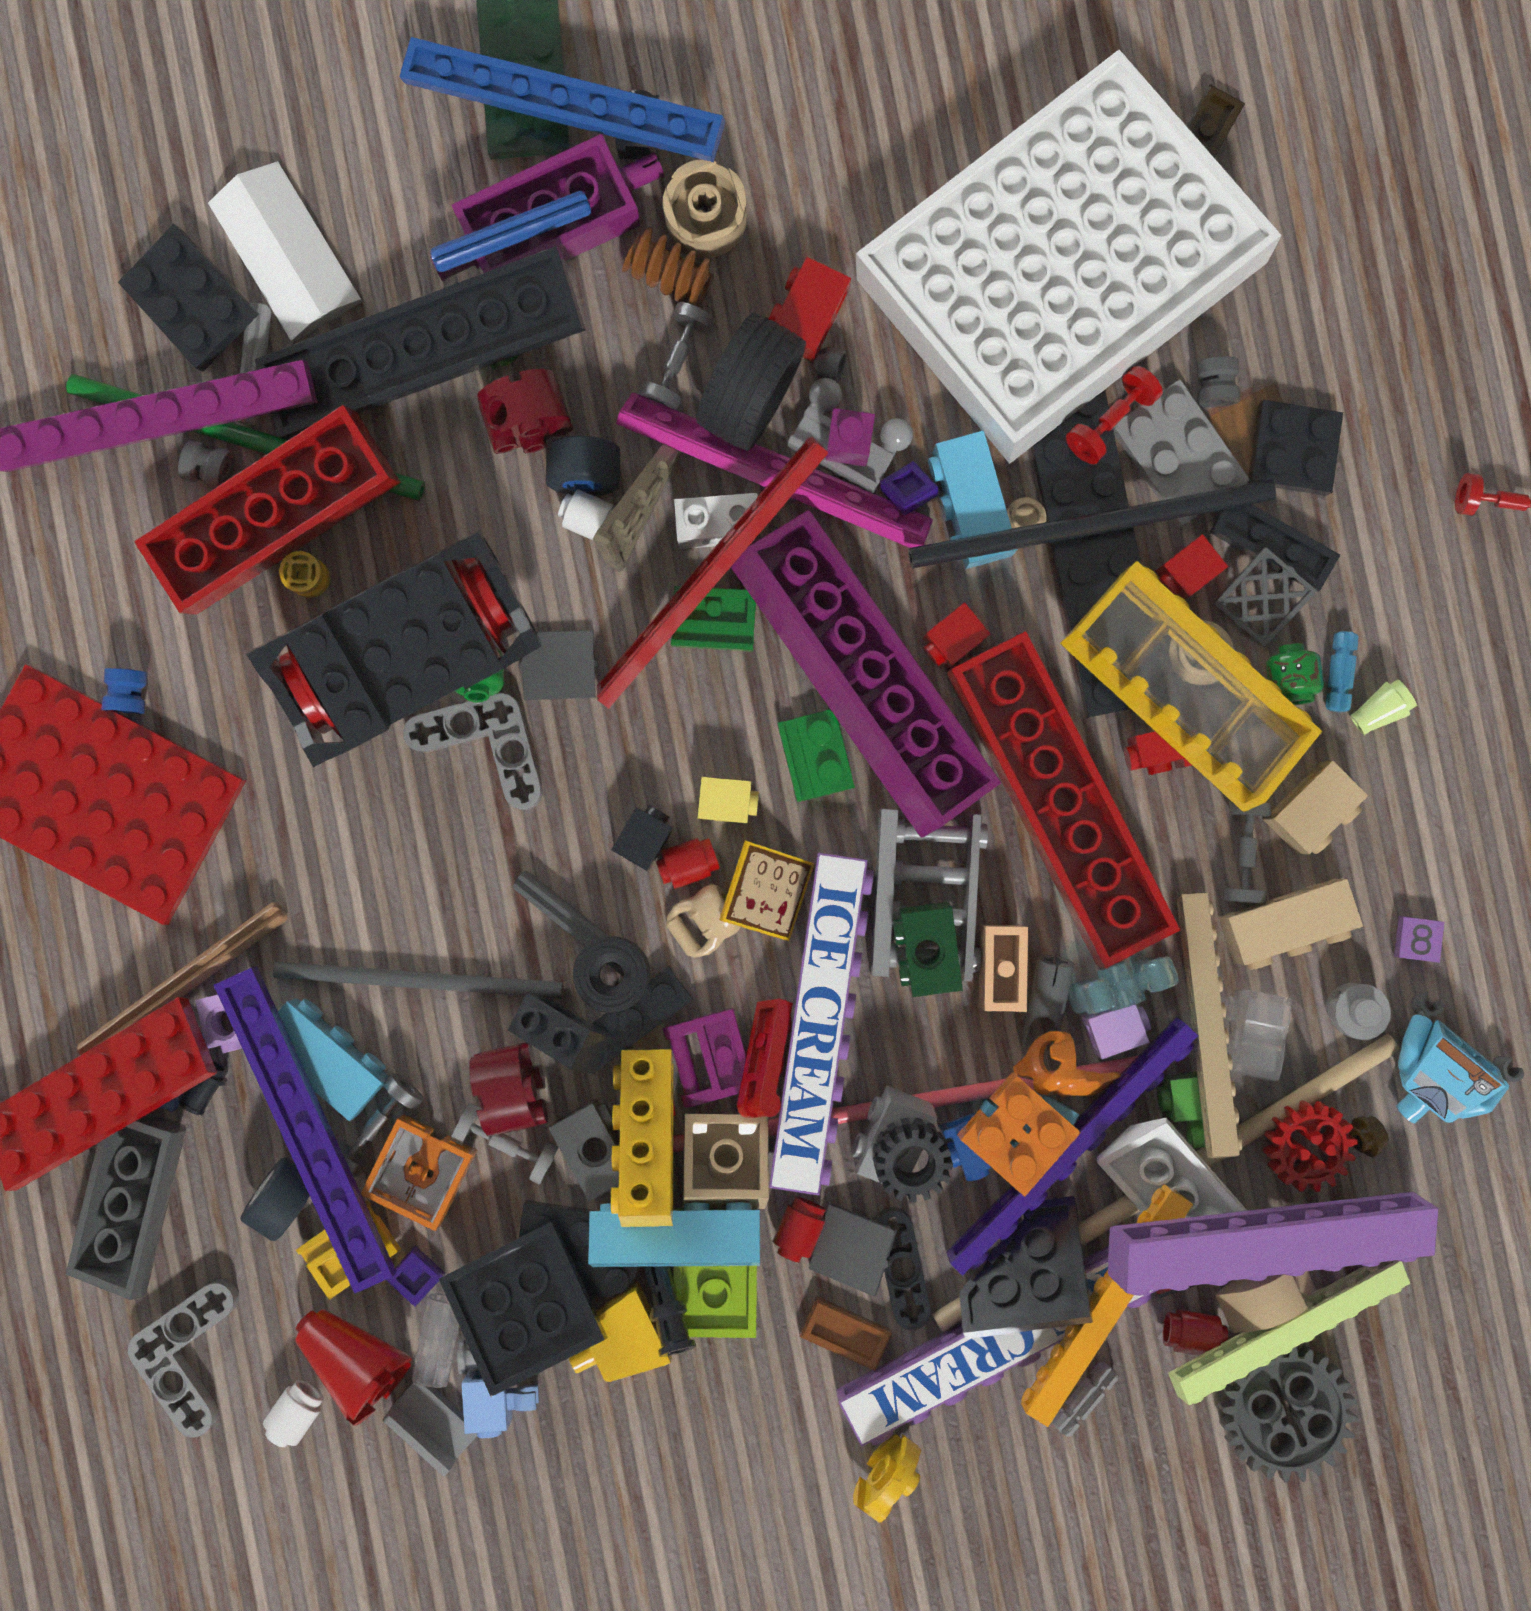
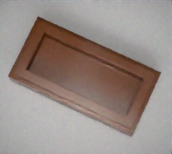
M816 1296L799 1334L801 1338L876 1371L892 1335V1330Z

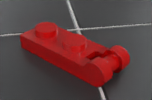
M780 998L757 1002L737 1101L738 1112L744 1118L773 1117L777 1115L781 1108V1101L776 1091L779 1076L784 1068L783 1054L786 1038L792 1026V1002Z

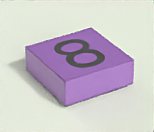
M1399 916L1394 957L1440 963L1445 922Z

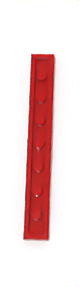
M813 436L811 438L808 437L597 684V700L608 709L613 705L827 456L828 451Z

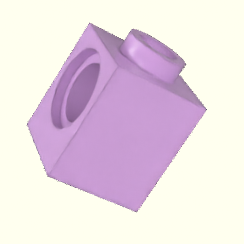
M214 995L195 1000L207 1048L221 1046L222 1053L242 1049L235 1031L231 1033L222 1027L221 1016L225 1010L219 996Z
M1124 1000L1081 1016L1093 1052L1101 1059L1150 1043L1146 1031L1151 1030L1148 1016L1142 1006L1137 1008L1136 1003Z

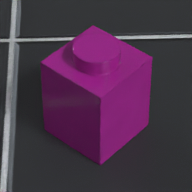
M833 408L826 461L867 466L875 414Z

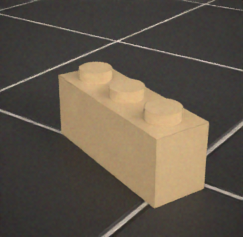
M1333 878L1267 900V903H1258L1218 916L1233 963L1244 966L1248 965L1249 970L1272 964V956L1287 952L1288 957L1310 952L1313 950L1312 943L1326 939L1327 944L1347 940L1352 937L1351 930L1363 927L1348 879Z

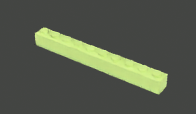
M1402 1261L1380 1262L1378 1266L1374 1267L1363 1266L1308 1296L1304 1300L1308 1309L1297 1317L1269 1329L1242 1332L1225 1341L1221 1346L1215 1347L1170 1371L1168 1374L1177 1396L1188 1405L1199 1403L1207 1395L1223 1390L1227 1384L1246 1377L1249 1372L1258 1367L1268 1365L1276 1357L1290 1353L1296 1346L1312 1341L1316 1335L1325 1330H1331L1345 1319L1357 1316L1363 1309L1377 1305L1380 1300L1391 1294L1399 1293L1403 1287L1410 1284Z

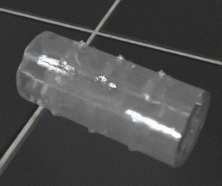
M434 1293L429 1294L425 1314L422 1317L423 1324L420 1337L418 1338L419 1345L416 1358L414 1359L415 1366L412 1381L422 1386L441 1388L446 1387L449 1381L451 1367L454 1362V1350L458 1342L456 1339L459 1324L446 1295Z

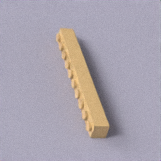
M1208 893L1182 894L1177 899L1191 1027L1198 1035L1193 1044L1207 1158L1235 1157L1240 1155L1239 1150H1242V1138L1240 1134H1237L1236 1123H1239V1112L1233 1104L1236 1087L1234 1081L1230 1079L1229 1071L1232 1070L1233 1063L1231 1055L1227 1054L1226 1044H1229V1032L1227 1028H1224L1223 1018L1226 1017L1225 1003L1221 1002L1220 992L1223 991V982L1221 976H1218L1217 973L1220 957L1218 951H1215L1214 948L1217 933L1215 925L1211 924L1213 902L1208 899Z

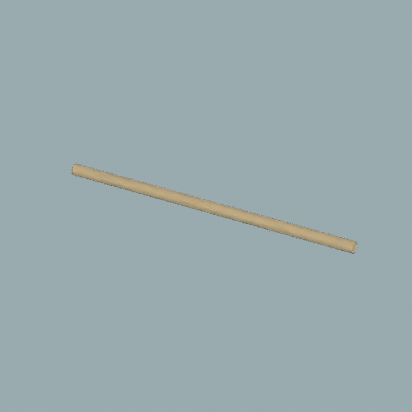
M1384 1035L1236 1126L1237 1134H1240L1242 1138V1148L1263 1136L1265 1131H1271L1277 1126L1271 1119L1274 1116L1282 1120L1287 1117L1284 1111L1285 1106L1288 1105L1293 1110L1298 1111L1300 1100H1305L1310 1105H1313L1317 1100L1323 1099L1399 1052L1400 1049L1391 1035ZM1206 1147L1196 1151L1210 1168L1227 1158H1207ZM1127 1195L1117 1199L1080 1222L1082 1245L1084 1246L1110 1230V1226L1118 1225L1140 1210ZM960 1297L932 1313L942 1332L962 1321Z

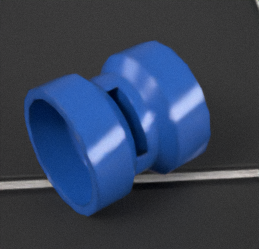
M105 668L103 681L107 685L108 692L102 697L101 710L145 714L146 701L141 697L142 688L147 685L148 672Z

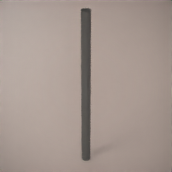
M278 961L274 963L273 977L284 979L526 996L529 993L544 998L562 999L563 982Z

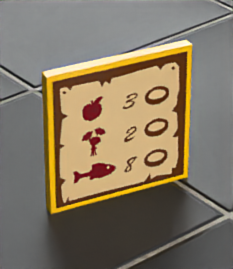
M745 841L719 920L790 941L815 863Z

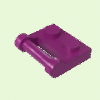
M733 1008L662 1027L665 1040L670 1041L684 1094L680 1096L684 1108L739 1094L746 1052ZM695 1032L698 1036L711 1087L703 1089L699 1087L685 1035Z

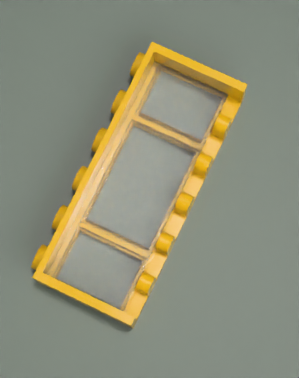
M1138 561L1134 562L1119 575L1117 580L1074 629L1060 642L1068 652L1243 812L1257 807L1269 799L1322 732L1313 723L1311 716L1306 711L1293 705L1274 682L1265 679L1251 666L1250 660L1245 655L1231 648L1221 638L1216 628L1204 623L1190 610L1188 603L1183 598L1174 595L1159 581L1154 571L1142 566Z

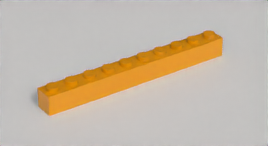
M1163 1184L1161 1189L1158 1188L1154 1192L1151 1204L1147 1210H1144L1139 1215L1137 1223L1185 1218L1193 1204L1186 1197ZM1108 1270L1103 1277L1096 1281L1094 1291L1090 1296L1093 1323L1066 1327L1065 1336L1062 1341L1053 1347L1047 1364L1040 1367L1032 1387L1027 1388L1022 1395V1402L1020 1404L1025 1413L1046 1427H1049L1134 1296L1129 1293L1127 1294L1108 1275Z

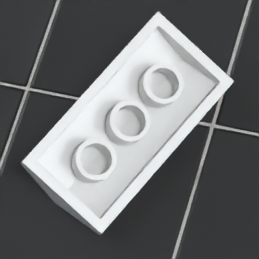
M278 161L237 174L208 202L292 343L363 302Z
M1167 1118L1131 1125L1097 1156V1163L1141 1212L1148 1209L1154 1192L1158 1188L1161 1189L1163 1184L1177 1191L1193 1204L1185 1218L1247 1211Z

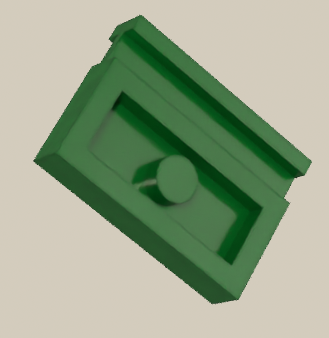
M674 586V594L681 586ZM712 588L671 637V647L753 652L755 601L747 590Z
M831 709L777 723L797 803L855 788L838 719Z

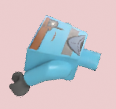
M1428 992L1416 995L1412 1001V1009L1417 1015L1411 1017L1402 1040L1398 1060L1402 1086L1409 1093L1396 1105L1398 1111L1412 1123H1416L1429 1110L1447 1123H1451L1458 1118L1465 1119L1491 1113L1509 1089L1508 1081L1518 1082L1523 1079V1069L1513 1067L1507 1073V1066L1512 1062L1513 1057L1498 1056L1491 1063L1437 1019L1433 1023L1430 1018L1442 1013L1444 1010L1443 1001L1441 999L1435 1000L1432 1009L1429 1011L1424 1003L1428 997Z

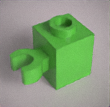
M1197 1071L1165 1075L1162 1080V1087L1157 1088V1099L1161 1112L1166 1111V1116L1174 1122L1186 1121V1139L1190 1145L1192 1144L1193 1148L1206 1147Z

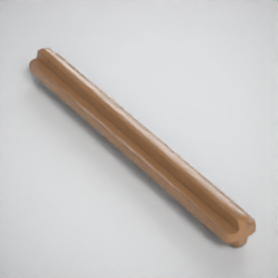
M277 902L270 903L80 1042L77 1045L78 1053L82 1055L175 998L186 995L284 923L288 918L286 912Z

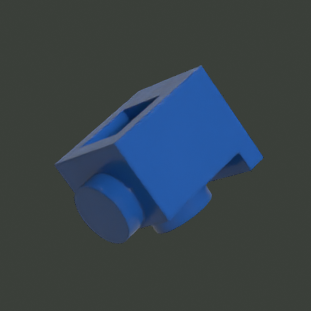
M976 1112L937 1125L945 1139L951 1138L952 1142L947 1143L951 1153L950 1157L953 1162V1168L960 1166L966 1181H975L990 1174L989 1169L992 1168L957 1136Z

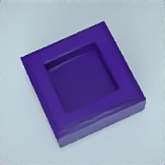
M914 461L880 481L881 491L904 516L938 496V486Z
M415 1245L395 1267L397 1271L395 1275L386 1281L416 1307L439 1282V1278L445 1275V1272Z

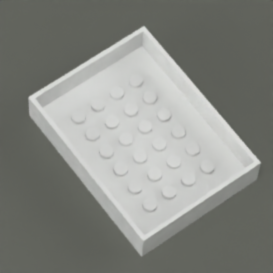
M1117 50L856 253V275L860 285L982 431L984 430L988 439L1010 464L1122 377L1133 366L1140 363L1263 267L1270 259L1282 235L1120 50Z

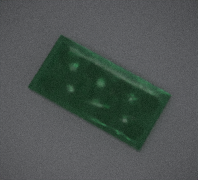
M476 0L481 55L565 76L559 0ZM484 104L487 148L490 160L556 155L570 149L569 125Z

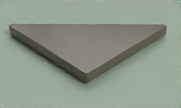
M662 444L595 533L593 541L608 567L618 572L623 571L682 454L681 451Z

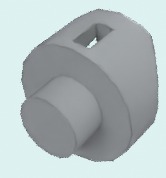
M1350 982L1339 985L1330 993L1326 1002L1327 1014L1335 1028L1340 1033L1354 1039L1369 1040L1379 1036L1387 1028L1391 1018V1007L1388 998L1381 990L1364 983Z

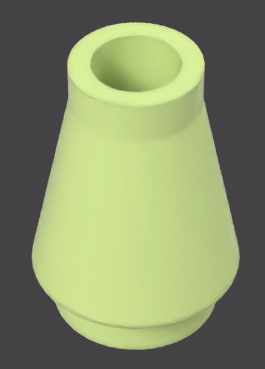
M1397 679L1391 684L1385 682L1356 712L1350 715V718L1357 729L1363 735H1366L1372 730L1410 716V710L1415 708L1417 704L1406 686Z

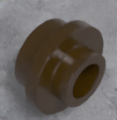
M1359 1116L1351 1121L1353 1129L1349 1134L1357 1140V1144L1354 1145L1355 1149L1369 1157L1380 1155L1383 1148L1389 1143L1388 1134L1383 1124L1374 1116L1367 1118Z

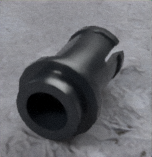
M213 1061L217 1074L189 1089L185 1096L181 1098L179 1104L186 1111L202 1116L218 1087L226 1084L227 1078L225 1076L228 1070L218 1062Z

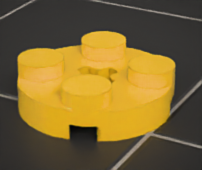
M895 1434L884 1441L866 1463L872 1468L867 1480L859 1476L853 1494L854 1505L878 1523L883 1522L903 1494L907 1497L917 1487L920 1481V1474L915 1469L919 1461L921 1448L903 1434L902 1438Z

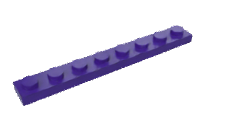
M251 967L214 984V988L354 1294L393 1277L397 1271L258 967Z
M1176 1017L1120 1074L1121 1077L1109 1085L1077 1118L1074 1127L1081 1133L1029 1193L1024 1197L1011 1185L946 1251L950 1264L962 1276L970 1268L975 1270L981 1266L989 1255L988 1249L999 1238L1001 1240L1008 1238L1017 1228V1220L1028 1209L1030 1211L1035 1210L1043 1203L1048 1194L1046 1190L1057 1179L1059 1181L1066 1179L1076 1168L1077 1163L1075 1161L1086 1150L1092 1151L1102 1143L1106 1136L1104 1131L1115 1120L1119 1122L1125 1119L1135 1107L1134 1101L1145 1090L1149 1092L1160 1084L1165 1076L1163 1071L1174 1060L1179 1062L1192 1051L1194 1047L1192 1042L1198 1035L1186 1023Z

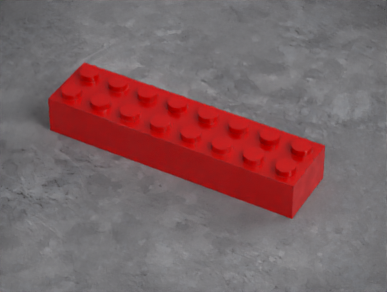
M1024 631L952 668L947 673V676L1096 966L1106 969L1180 931L1170 908L1027 632Z

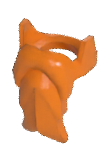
M1050 1031L1042 1034L1031 1044L1026 1055L1013 1066L1014 1073L1018 1077L1033 1080L1036 1093L1046 1096L1059 1095L1062 1098L1073 1095L1087 1097L1095 1095L1121 1077L1120 1072L1097 1073L1096 1071L1076 1069L1074 1040L1071 1034L1065 1031ZM1051 1041H1054V1043L1050 1046V1057L1061 1062L1060 1067L1053 1073L1046 1069L1043 1057L1044 1050Z

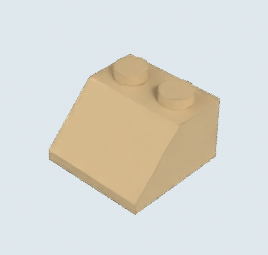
M685 1114L682 1208H684L686 1203H708L709 1209H726L727 1203L743 1202L751 1203V1209H765L769 1199L768 1117L744 1118L741 1115Z

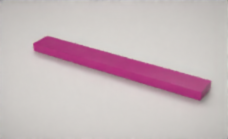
M631 393L619 411L616 421L617 425L764 487H767L790 460L786 456L757 444L749 451L733 446V444L715 436L696 423V418L636 393ZM816 469L790 497L909 548L925 544L933 522L932 518L916 511H912L904 516L890 500Z

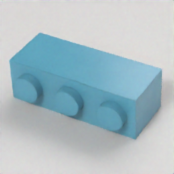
M984 430L936 443L932 452L933 457L928 458V464L933 481H940L944 496L939 497L941 512L945 521L951 520L955 536L950 537V540L1012 529ZM1018 549L962 560L965 569L1012 557Z
M298 998L287 1001L278 1013L314 1092L348 1121H351L364 1110L382 1089L383 1083L389 1077L383 1072L386 1069L385 1065L373 1054L367 1052L364 1055L352 1045L354 1039L347 1031L336 1025L332 1028L321 1018L323 1012L307 999L300 1001Z

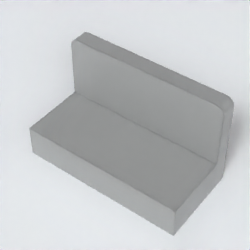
M421 1374L392 1404L383 1418V1422L442 1476H445L451 1470L455 1460L477 1437V1433L465 1434L463 1413Z

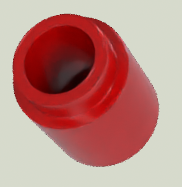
M695 838L661 850L663 859L656 861L663 884L671 882L674 890L711 877L712 871L720 869L709 838L701 841Z
M795 1196L793 1203L787 1205L772 1241L779 1246L777 1253L786 1259L798 1263L802 1257L811 1258L826 1222L823 1218L826 1209L811 1200Z
M1178 1309L1176 1313L1167 1312L1165 1315L1162 1333L1164 1346L1173 1347L1174 1352L1200 1356L1227 1341L1228 1329L1226 1325H1222L1221 1318L1218 1315Z

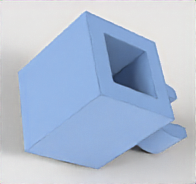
M479 1370L468 1371L462 1381L465 1434L477 1433L479 1438H493L501 1435L502 1431H507L513 1418L512 1410L532 1411L537 1409L536 1403H539L538 1385L510 1387L490 1397Z

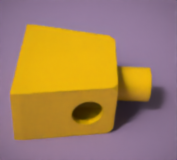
M639 1281L627 1287L623 1293L616 1295L596 1310L608 1338L568 1358L575 1373L578 1374L597 1364L603 1379L606 1382H611L671 1363L672 1356L659 1357L658 1350L661 1348L656 1323L652 1322L649 1316L652 1307Z

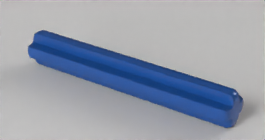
M583 191L572 193L435 246L430 250L431 258L439 272L447 271L589 216L591 208L588 199Z

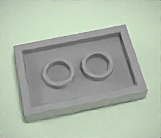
M1180 379L1163 390L1162 396L1152 406L1141 405L1123 417L1113 428L1115 437L1159 501L1240 486L1250 480ZM1198 515L1172 520L1180 528Z

